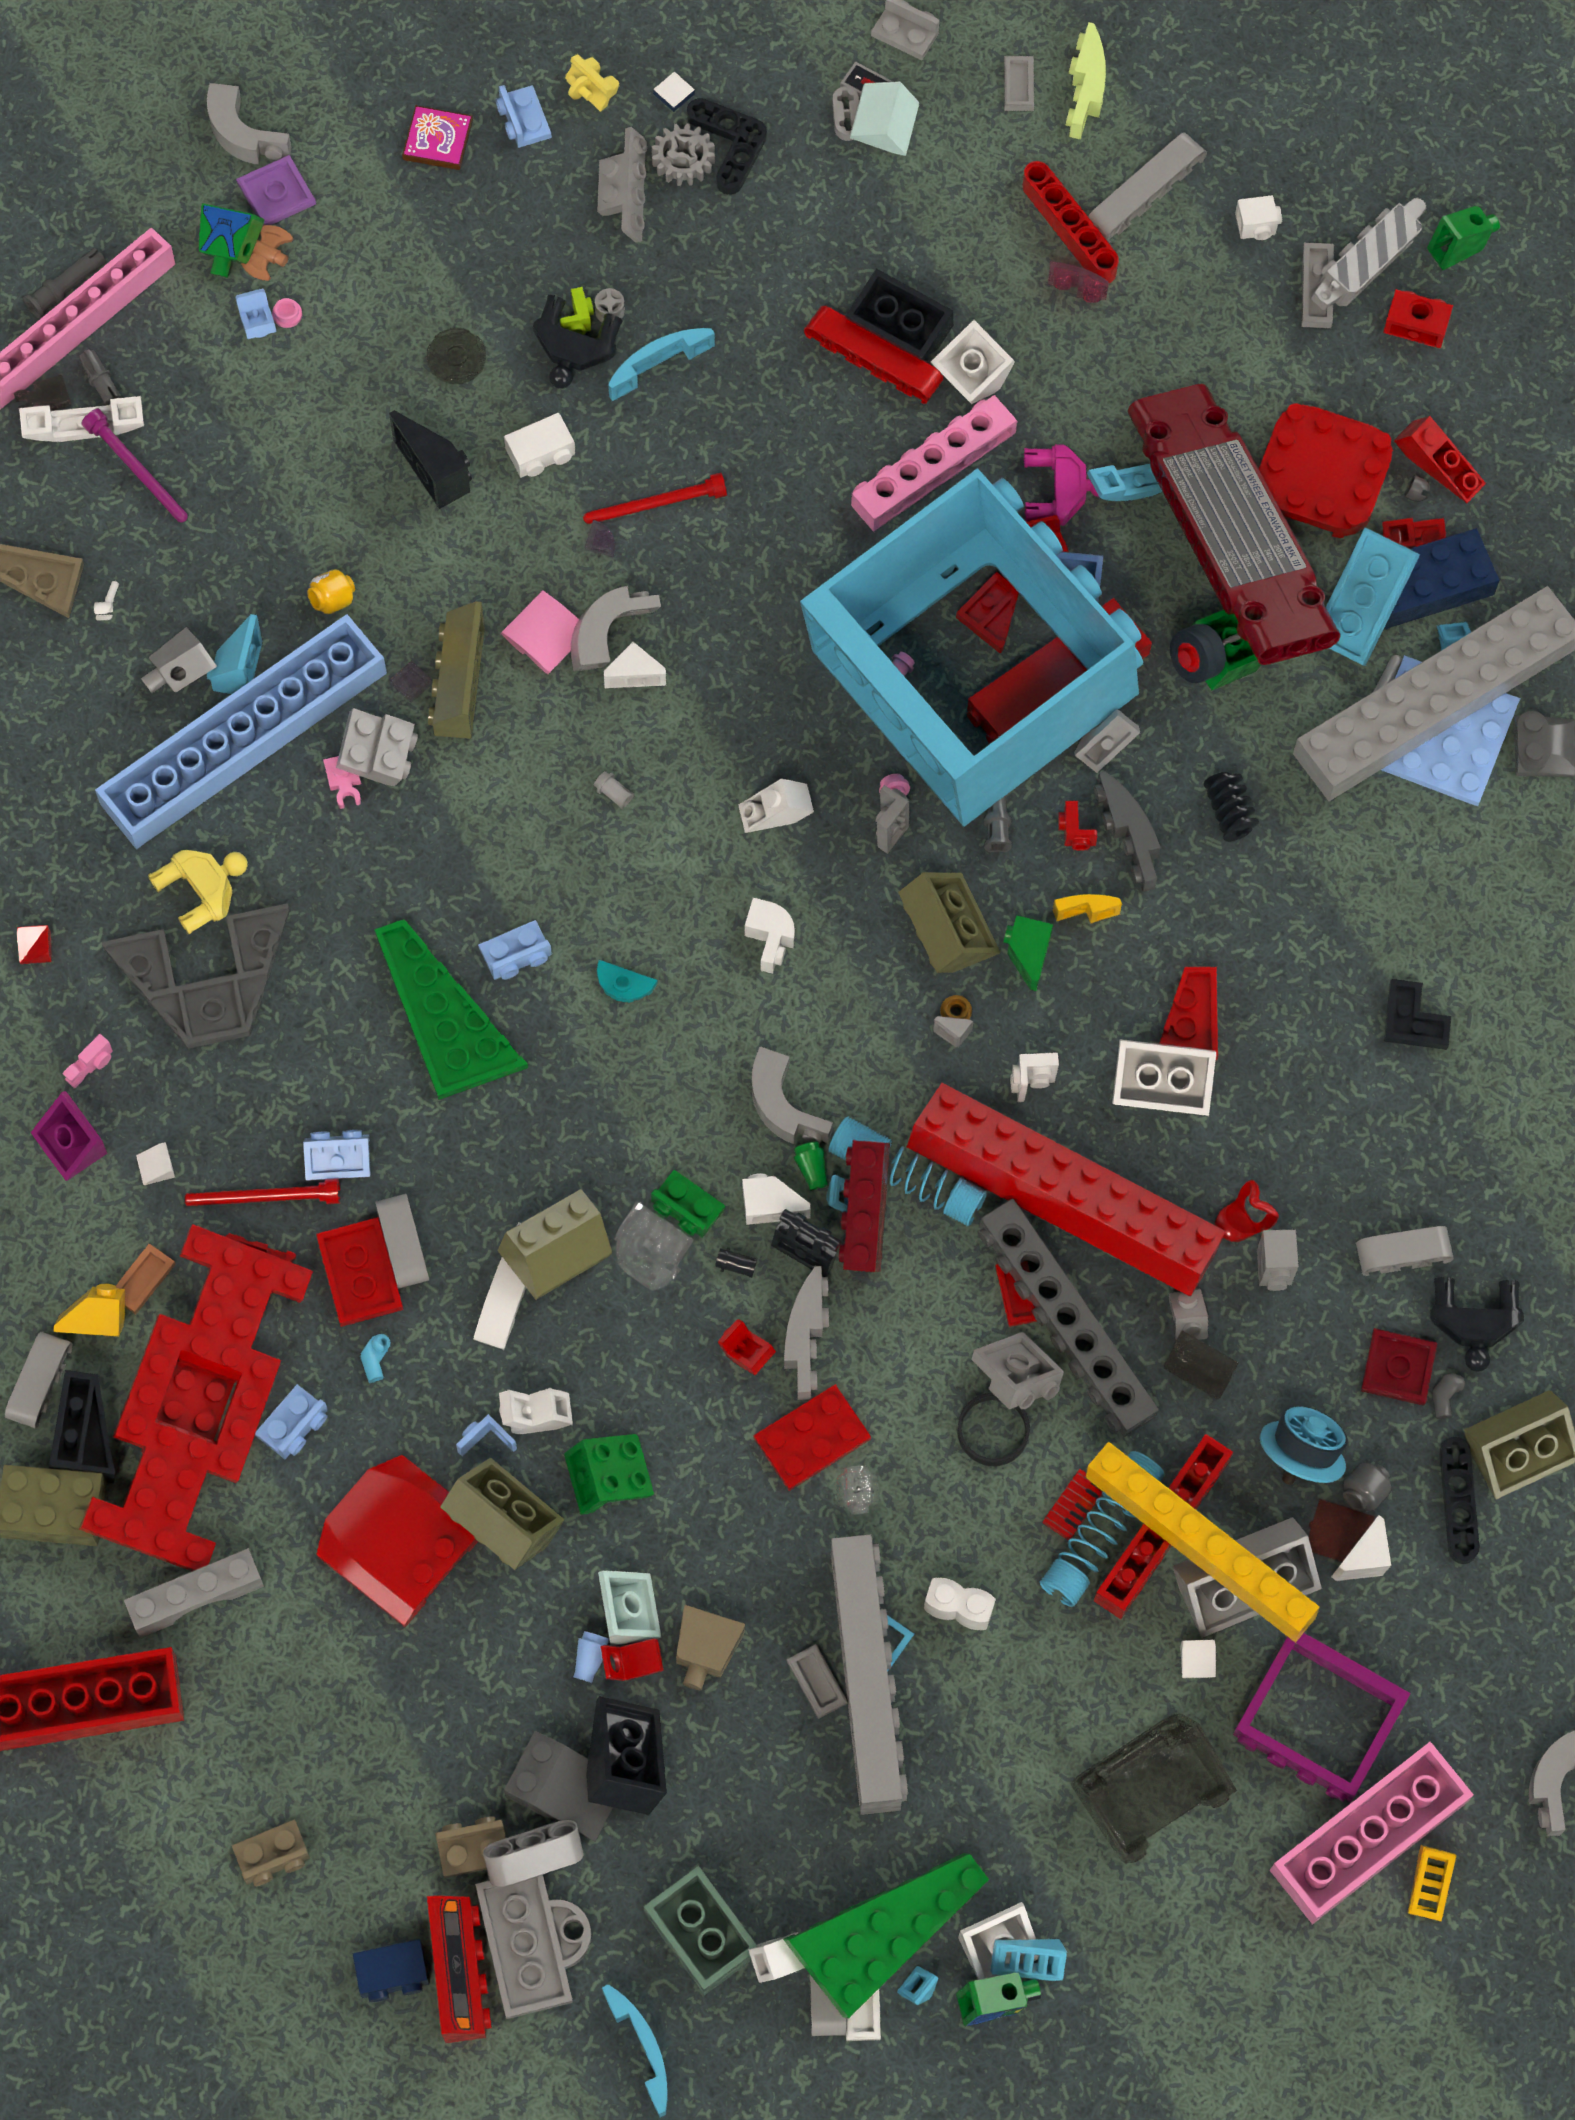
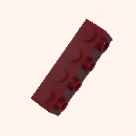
M853 1140L852 1147L848 1146L846 1165L851 1166L850 1179H845L844 1198H848V1210L843 1211L841 1218V1229L846 1230L845 1243H841L839 1248V1262L844 1263L843 1270L881 1272L890 1143Z

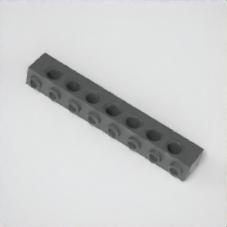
M1009 1200L982 1217L979 1223L980 1230L978 1231L980 1239L986 1247L992 1246L998 1255L996 1261L1005 1274L1009 1272L1016 1281L1014 1287L1023 1300L1028 1299L1029 1302H1032L1035 1307L1032 1313L1036 1321L1041 1326L1046 1325L1052 1334L1050 1339L1056 1350L1060 1353L1064 1351L1071 1361L1068 1365L1077 1379L1082 1378L1089 1387L1087 1394L1096 1406L1101 1405L1107 1413L1105 1420L1114 1433L1119 1431L1124 1438L1154 1419L1159 1409L1015 1200ZM1007 1235H1013L1019 1240V1244L1008 1246L1002 1238ZM1024 1261L1033 1262L1037 1266V1270L1031 1273L1026 1272L1022 1269L1021 1263ZM1048 1287L1054 1291L1055 1297L1051 1299L1043 1298L1039 1293V1289ZM1068 1314L1072 1317L1074 1323L1063 1325L1058 1321L1057 1316ZM1085 1340L1090 1343L1092 1349L1088 1352H1082L1077 1349L1075 1342ZM1099 1366L1105 1367L1109 1371L1110 1376L1105 1379L1099 1378L1094 1374L1093 1369ZM1115 1393L1124 1394L1128 1399V1404H1116L1112 1400V1395Z

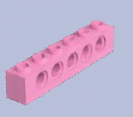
M995 395L988 400H980L965 416H957L949 423L946 429L940 433H932L923 445L917 449L912 448L906 451L898 462L892 466L886 465L877 473V476L868 483L864 481L857 485L852 493L851 506L874 532L1016 433L1017 420ZM975 427H983V428H985L986 430H984V431H976V430L973 429V428H975ZM959 443L962 446L955 448L950 446V444ZM929 459L937 460L938 463L929 464L926 461ZM904 476H912V477H914L915 479H914V480H911V481H907V480H904L902 477H904ZM881 492H887L891 494V496L882 497L878 494Z

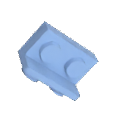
M505 85L499 86V98L495 99L500 116L506 115L508 122H505V128L508 138L510 140L515 139L518 148L552 138L533 85L508 93Z
M536 920L478 945L494 980L500 977L504 980L510 979L519 973L520 968L531 965V967L540 966L548 960V956L552 955L551 945L548 940H545Z
M362 1130L342 1131L343 1136L330 1137V1132L327 1131L310 1133L311 1138H305L303 1142L306 1180L370 1177L369 1135H362Z
M297 1384L259 1427L255 1436L282 1458L286 1459L290 1453L295 1456L306 1443L304 1437L311 1429L317 1431L326 1421L327 1415L325 1413L328 1411L326 1403L321 1399L318 1401Z

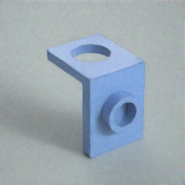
M489 1414L479 1423L476 1421L471 1423L464 1430L463 1438L456 1444L458 1453L463 1456L492 1430L513 1452L517 1447L516 1441Z

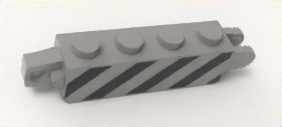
M1417 197L1409 201L1405 206L1398 203L1391 211L1388 208L1384 209L1375 219L1377 224L1373 228L1370 225L1365 227L1357 236L1359 241L1355 245L1352 242L1347 244L1339 253L1341 258L1337 262L1332 259L1321 270L1324 276L1317 285L1318 289L1311 297L1312 301L1318 304L1322 310H1325L1334 303L1338 306L1350 304L1413 243V239L1421 232L1422 228L1419 217L1426 210L1424 200Z

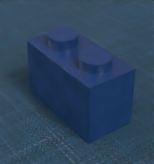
M420 1939L353 1953L359 1993L362 1998L368 1997L369 2002L389 1999V1993L402 1990L403 1995L420 1993L423 1991L422 1986L429 1985Z

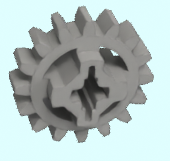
M686 123L684 129H680L677 124H674V131L670 132L665 128L663 129V137H655V145L652 146V165L657 167L658 176L666 174V182L669 183L674 178L677 179V186H681L683 180H687L691 186L693 185V178L703 181L704 172L709 174L712 172V164H715V145L710 143V135L708 133L701 136L700 127L692 131L688 123ZM669 148V151H667V156L664 157L666 149ZM702 152L703 156L701 160L698 161L697 157H699L700 153Z

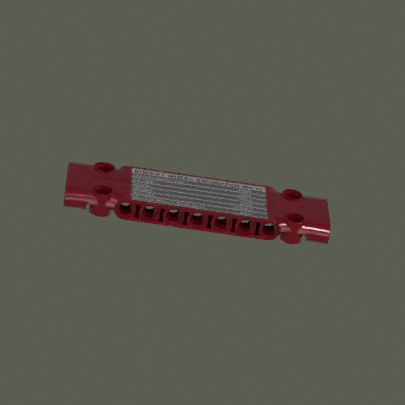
M1196 384L1144 397L1133 402L1128 408V415L1138 434L1143 439L1142 451L1150 459L1153 475L1224 611L1228 615L1234 614L1237 618V634L1248 642L1258 663L1268 665L1325 650L1335 645L1341 637L1340 632L1324 604L1325 594L1321 588L1317 587L1313 569L1240 434L1237 431L1231 432L1227 424V412L1217 406L1208 387L1205 384Z

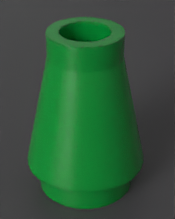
M810 1142L794 1148L796 1156L793 1158L804 1176L810 1191L828 1186L824 1148H820L819 1142Z

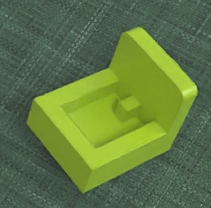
M583 287L571 289V301L575 315L561 318L560 327L584 335L587 331H591L590 315H594L591 297L585 298Z

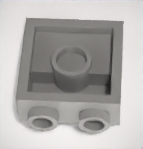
M353 708L348 715L336 768L385 785L396 786L402 779L405 780L411 768V762L406 761L408 751L412 752L417 742L418 734L413 733L415 724L387 714L381 718Z
M1024 1332L975 1349L971 1359L991 1379L989 1390L1009 1410L1017 1406L1021 1409H1027L1033 1404L1035 1399L1040 1397L1046 1400L1055 1397L1059 1392L1064 1373Z

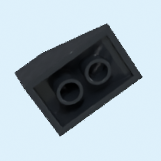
M397 411L390 412L393 441L437 507L441 509L470 493L469 481L472 480L468 471L470 462L463 450L457 451L451 441Z
M601 1696L598 1697L596 1700L586 1772L588 1802L649 1815L667 1794L660 1711L658 1709Z

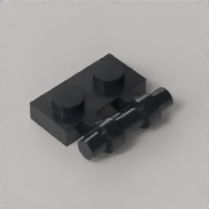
M785 1209L779 1218L781 1222L775 1229L771 1246L811 1270L815 1266H821L822 1276L827 1277L833 1267L837 1254L836 1251L841 1241L832 1236L830 1230L824 1227L820 1229L806 1221V1216L799 1212L794 1214Z

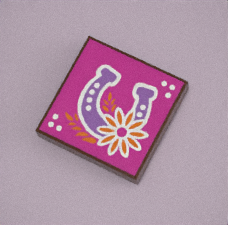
M415 105L402 154L403 160L460 170L473 123V116Z

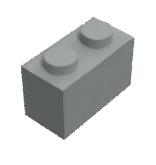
M1263 1230L1257 1247L1259 1286H1267V1289L1271 1291H1280L1286 1289L1287 1285H1292L1299 1267L1296 1230Z

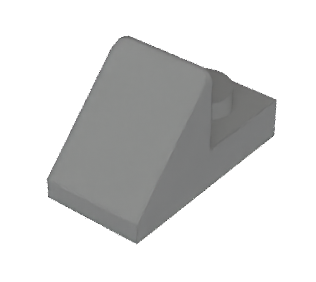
M1116 709L1105 721L1081 738L1074 754L1098 773L1140 734V728L1121 711Z

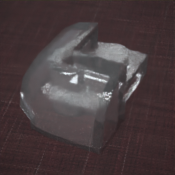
M636 1202L614 1238L616 1241L617 1264L624 1272L648 1289L659 1290L668 1285L681 1271L677 1265L694 1239L675 1227L674 1224L643 1204Z

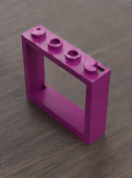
M1303 1633L1296 1643L1289 1637L1286 1638L1233 1735L1238 1738L1237 1742L1246 1746L1245 1749L1252 1752L1258 1749L1267 1754V1761L1281 1769L1288 1766L1297 1771L1296 1777L1302 1782L1311 1786L1316 1782L1327 1789L1326 1794L1332 1799L1335 1797L1342 1802L1345 1799L1351 1802L1411 1693ZM1291 1650L1298 1652L1392 1706L1350 1783L1250 1726Z

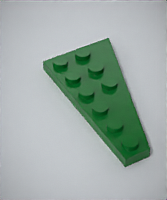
M404 919L374 929L438 1100L528 1068V1063L522 1056L518 1055L505 1036L500 1034L487 1015L463 987L453 979L446 967L429 951L428 946Z
M963 1853L931 1868L927 1873L914 1879L910 1878L889 1891H883L839 1912L838 1915L824 1922L820 1921L809 1926V1929L796 1935H790L783 1940L842 2017L850 2018L989 1878L970 1854Z

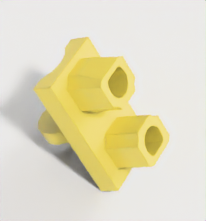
M577 54L571 57V68L565 77L571 85L568 94L574 100L583 96L601 112L608 106L609 99L617 93L619 81L613 76L601 77L599 75L601 67L593 57L584 60Z

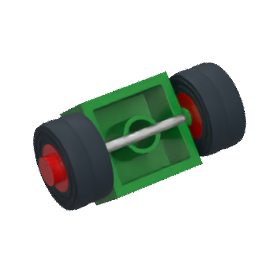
M1224 610L1195 621L1190 627L1177 632L1170 643L1171 660L1178 674L1190 683L1205 681L1211 691L1256 672L1261 664L1258 663L1248 642L1237 634L1238 620L1235 615H1228Z

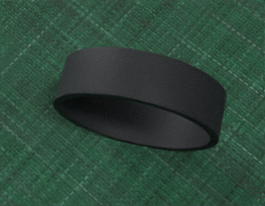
M985 1393L973 1398L963 1408L957 1428L958 1439L962 1449L972 1460L987 1466H1001L1012 1462L1024 1451L1029 1438L1030 1422L1025 1409H1021L1019 1406L1015 1407L1025 1425V1438L1021 1446L1014 1453L1003 1458H986L975 1453L967 1445L963 1437L962 1422L967 1412L978 1403L989 1400L1000 1401L993 1393Z

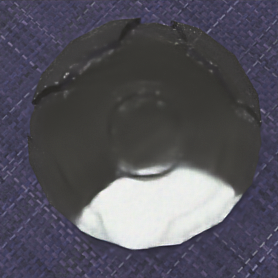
M450 328L438 333L427 348V364L431 373L439 380L449 384H463L475 379L482 372L486 364V349L482 340L477 335L475 336L469 330L463 328Z

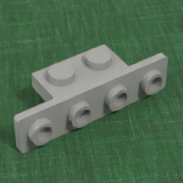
M628 127L625 128L624 153L599 160L597 212L602 216L622 212V231L634 242H641L644 229L643 204L645 203L644 178L646 177L645 152L647 151V142L634 128Z

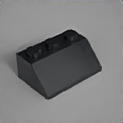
M877 268L845 315V319L922 361L939 349L954 326L953 310Z

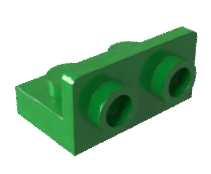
M676 1170L672 1171L658 1190L654 1189L651 1193V1202L654 1203L653 1209L665 1218H668L669 1215L679 1221L678 1226L690 1236H694L696 1233L703 1238L726 1209L723 1203Z

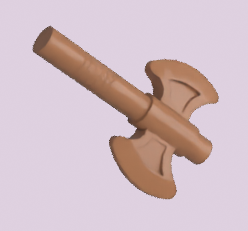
M264 225L260 232L262 238L257 240L249 262L247 264L241 263V265L251 276L269 281L271 277L267 271L268 263H276L282 267L286 265L288 256L281 253L277 248L284 243L292 242L293 237L280 227Z

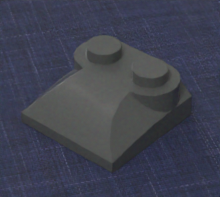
M1528 711L1521 716H1514L1516 776L1575 777V719L1544 717L1536 711Z

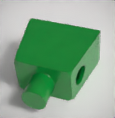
M1478 206L1445 215L1441 218L1427 249L1440 268L1445 270L1482 251L1491 233L1500 229L1499 220L1494 214L1486 216ZM1448 244V250L1443 252L1440 247Z

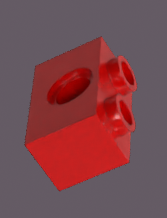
M1396 289L1383 333L1441 349L1454 305L1447 304L1441 299H1429L1418 296L1412 291ZM1419 315L1422 316L1424 319H1417L1414 316Z

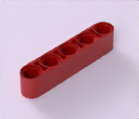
M1040 161L1029 163L1024 169L1022 184L1024 193L1090 277L1099 284L1111 283L1116 278L1119 257L1115 250L1052 170ZM1032 179H1039L1041 181L1035 182ZM1054 200V201H1057L1058 203H1050V202H1048V201ZM1066 222H1073V223H1075V224H1074V225H1068V224H1066ZM1088 243V244H1091L1092 246L1086 247V246H1083L1082 244ZM1100 265H1106L1109 268H1101Z
M820 306L804 329V334L808 339L814 338L821 342L820 346L834 354L836 352L842 354L848 362L859 368L863 366L871 371V375L885 383L887 381L896 385V389L910 397L914 395L922 400V404H926L943 381L941 372L932 365L845 319L844 315L830 307Z

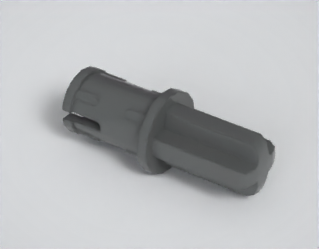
M89 349L84 351L79 356V360L90 378L89 384L95 386L104 405H111L110 399L122 398L110 378L111 372L105 370L96 352Z

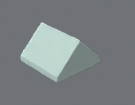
M901 82L865 83L862 88L850 138L891 153L906 156L919 101Z
M604 1570L598 1572L610 1646L661 1638L650 1573Z

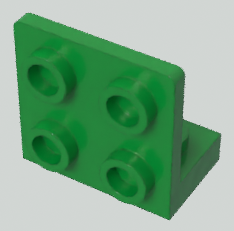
M636 1434L583 1439L564 1453L580 1515L593 1513L607 1502L648 1498L654 1494L640 1441Z

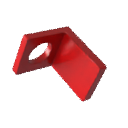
M653 1638L623 1647L601 1646L606 1679L626 1681L663 1671L658 1639ZM611 1655H612V1657H613V1659H614V1661H615V1667H616V1668H615V1671H614V1669L612 1668V1665H611V1661H610V1656H611Z

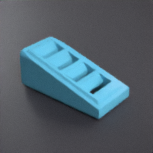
M1059 1939L995 1940L990 1971L994 1975L1019 1973L1021 1978L1060 1981L1063 1980L1067 1951ZM1006 1952H1011L1010 1964H1005ZM1021 1953H1025L1023 1963H1019ZM1035 1955H1039L1038 1963H1034Z

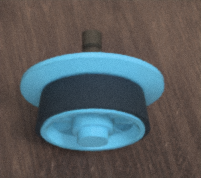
M1303 1406L1288 1407L1283 1410L1279 1421L1265 1425L1260 1433L1262 1448L1277 1465L1286 1470L1282 1480L1288 1485H1293L1297 1476L1319 1483L1334 1482L1339 1480L1346 1470L1345 1459L1341 1454L1348 1445L1345 1431L1332 1418L1315 1409Z

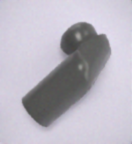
M1455 1373L1446 1374L1433 1389L1432 1396L1436 1419L1452 1417L1450 1398L1454 1393L1464 1389L1465 1381L1462 1376Z

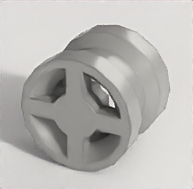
M607 288L596 295L595 314L600 322H603L605 314H612L611 325L615 316L621 319L624 317V298L618 290Z

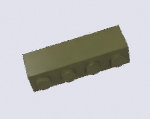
M475 601L447 612L446 623H440L439 641L443 642L442 651L436 652L435 669L440 670L439 679H433L432 697L436 698L435 707L429 708L428 725L433 726L435 736L472 738L485 631L482 602Z

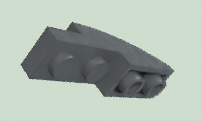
M1106 771L1099 772L1097 784L1093 788L1096 801L1098 803L1103 802L1105 812H1102L1105 830H1111L1114 839L1123 837L1122 842L1125 854L1127 856L1132 855L1134 865L1131 866L1134 883H1140L1143 892L1153 890L1156 886L1157 876L1152 860L1159 857L1161 848L1148 817L1129 791Z

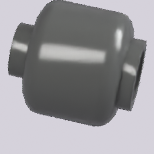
M1359 1464L1343 1482V1497L1348 1505L1357 1511H1374L1392 1491L1388 1471L1379 1464Z

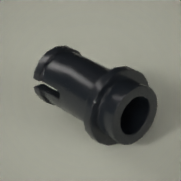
M729 1247L726 1250L720 1248L715 1267L721 1268L720 1272L723 1273L724 1270H728L752 1278L758 1258L732 1252Z

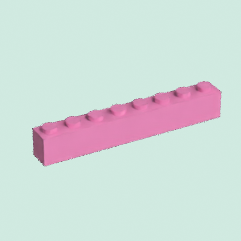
M153 228L147 230L0 352V410L175 265L171 245Z

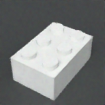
M1120 1039L1112 1103L1115 1105L1209 1116L1216 1051Z

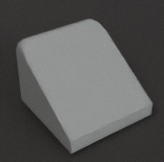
M937 1016L934 1019V1032L956 1048H959L973 1029L972 1020Z

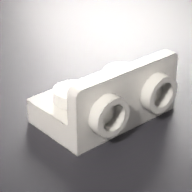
M1058 1053L1019 1054L1018 1064L1012 1065V1074L1010 1075L1011 1093H1017L1018 1102H1024L1028 1084L1032 1088H1045L1049 1086V1083H1055L1059 1066Z

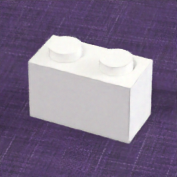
M559 413L504 436L505 449L520 478L526 475L530 477L537 476L543 472L545 467L554 463L562 465L575 455L574 440Z

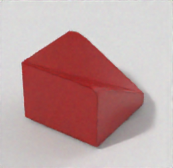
M49 926L17 927L20 964L52 962L51 931Z

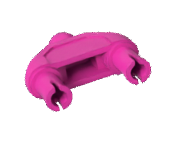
M1055 444L1051 449L1024 448V468L1051 467V470H1054L1055 500L1052 503L1025 502V522L1057 515L1060 520V526H1064L1085 504L1087 491L1099 497L1091 480L1086 479V465L1067 446Z

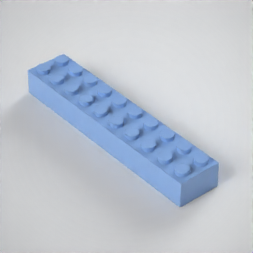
M346 614L95 789L100 805L137 850L386 675L384 657Z

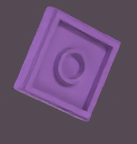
M290 155L236 179L254 214L265 219L263 226L272 225L316 205L315 198Z

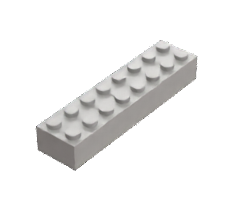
M871 1534L832 1538L831 1561L860 1815L901 1811L902 1801H907L908 1789L906 1774L899 1775V1768H903L904 1755L902 1741H895V1735H899L900 1721L898 1708L891 1707V1702H895L896 1686L894 1675H888L887 1669H891L892 1652L890 1642H884L883 1637L887 1636L888 1618L886 1609H880L879 1605L884 1604L883 1577H876V1572H880L879 1564H881L879 1544H872Z

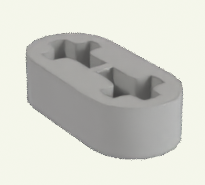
M845 86L838 88L833 94L834 129L840 139L851 141L854 140L850 138L851 130L846 131L844 122L845 118H850V125L853 127L859 104V96L853 88ZM842 97H848L849 109H844Z

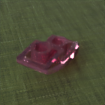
M1050 261L1048 285H1053L1059 290L1077 287V298H1083L1089 303L1106 300L1109 281L1084 268Z

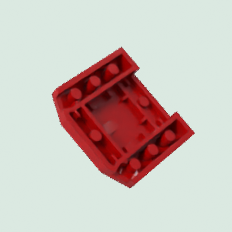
M400 1455L368 1469L327 1516L316 1555L403 1627H406L426 1604V1600L466 1552L472 1550L478 1541L473 1534L461 1524L453 1521L449 1514L440 1507L449 1492L405 1456Z

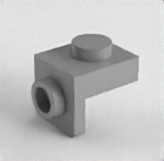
M1201 1289L1195 1290L1192 1296L1182 1292L1169 1293V1303L1175 1323L1176 1342L1207 1339L1208 1314Z

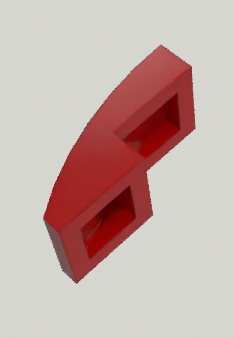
M1413 518L1382 522L1383 536L1409 549L1447 538L1444 518L1414 522Z

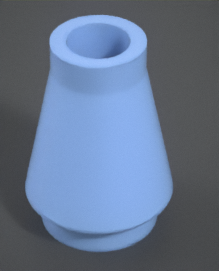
M584 1631L582 1639L578 1638L574 1678L590 1683L593 1682L594 1676L603 1662L601 1646L608 1645V1638Z

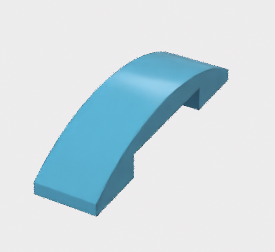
M712 328L679 331L645 345L632 354L612 376L608 384L610 399L614 401L638 388L637 375L683 351L690 360L714 347V331Z
M1150 464L1116 470L1114 465L1091 469L1087 472L1098 496L1104 500L1128 501L1150 497L1162 492L1153 475Z
M610 1985L602 1987V1990L616 2022L618 2023L630 2018L656 2077L646 2081L645 2087L659 2118L665 2116L668 2098L667 2078L657 2041L649 2025L636 2007L619 1991Z

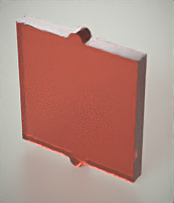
M1320 1499L1314 1520L1309 1523L1311 1530L1308 1538L1312 1552L1343 1562L1374 1522L1375 1517Z

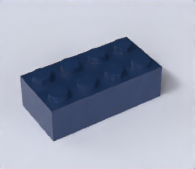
M1477 528L1411 548V550L1419 553L1420 556L1384 629L1495 595L1500 580Z

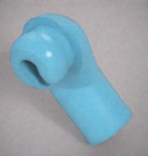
M384 1334L373 1336L360 1355L369 1383L384 1378L379 1363L390 1347V1339Z

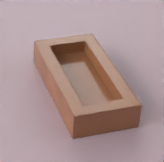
M151 1244L147 1245L116 1285V1288L125 1289V1307L134 1314L138 1313L176 1264L174 1260Z

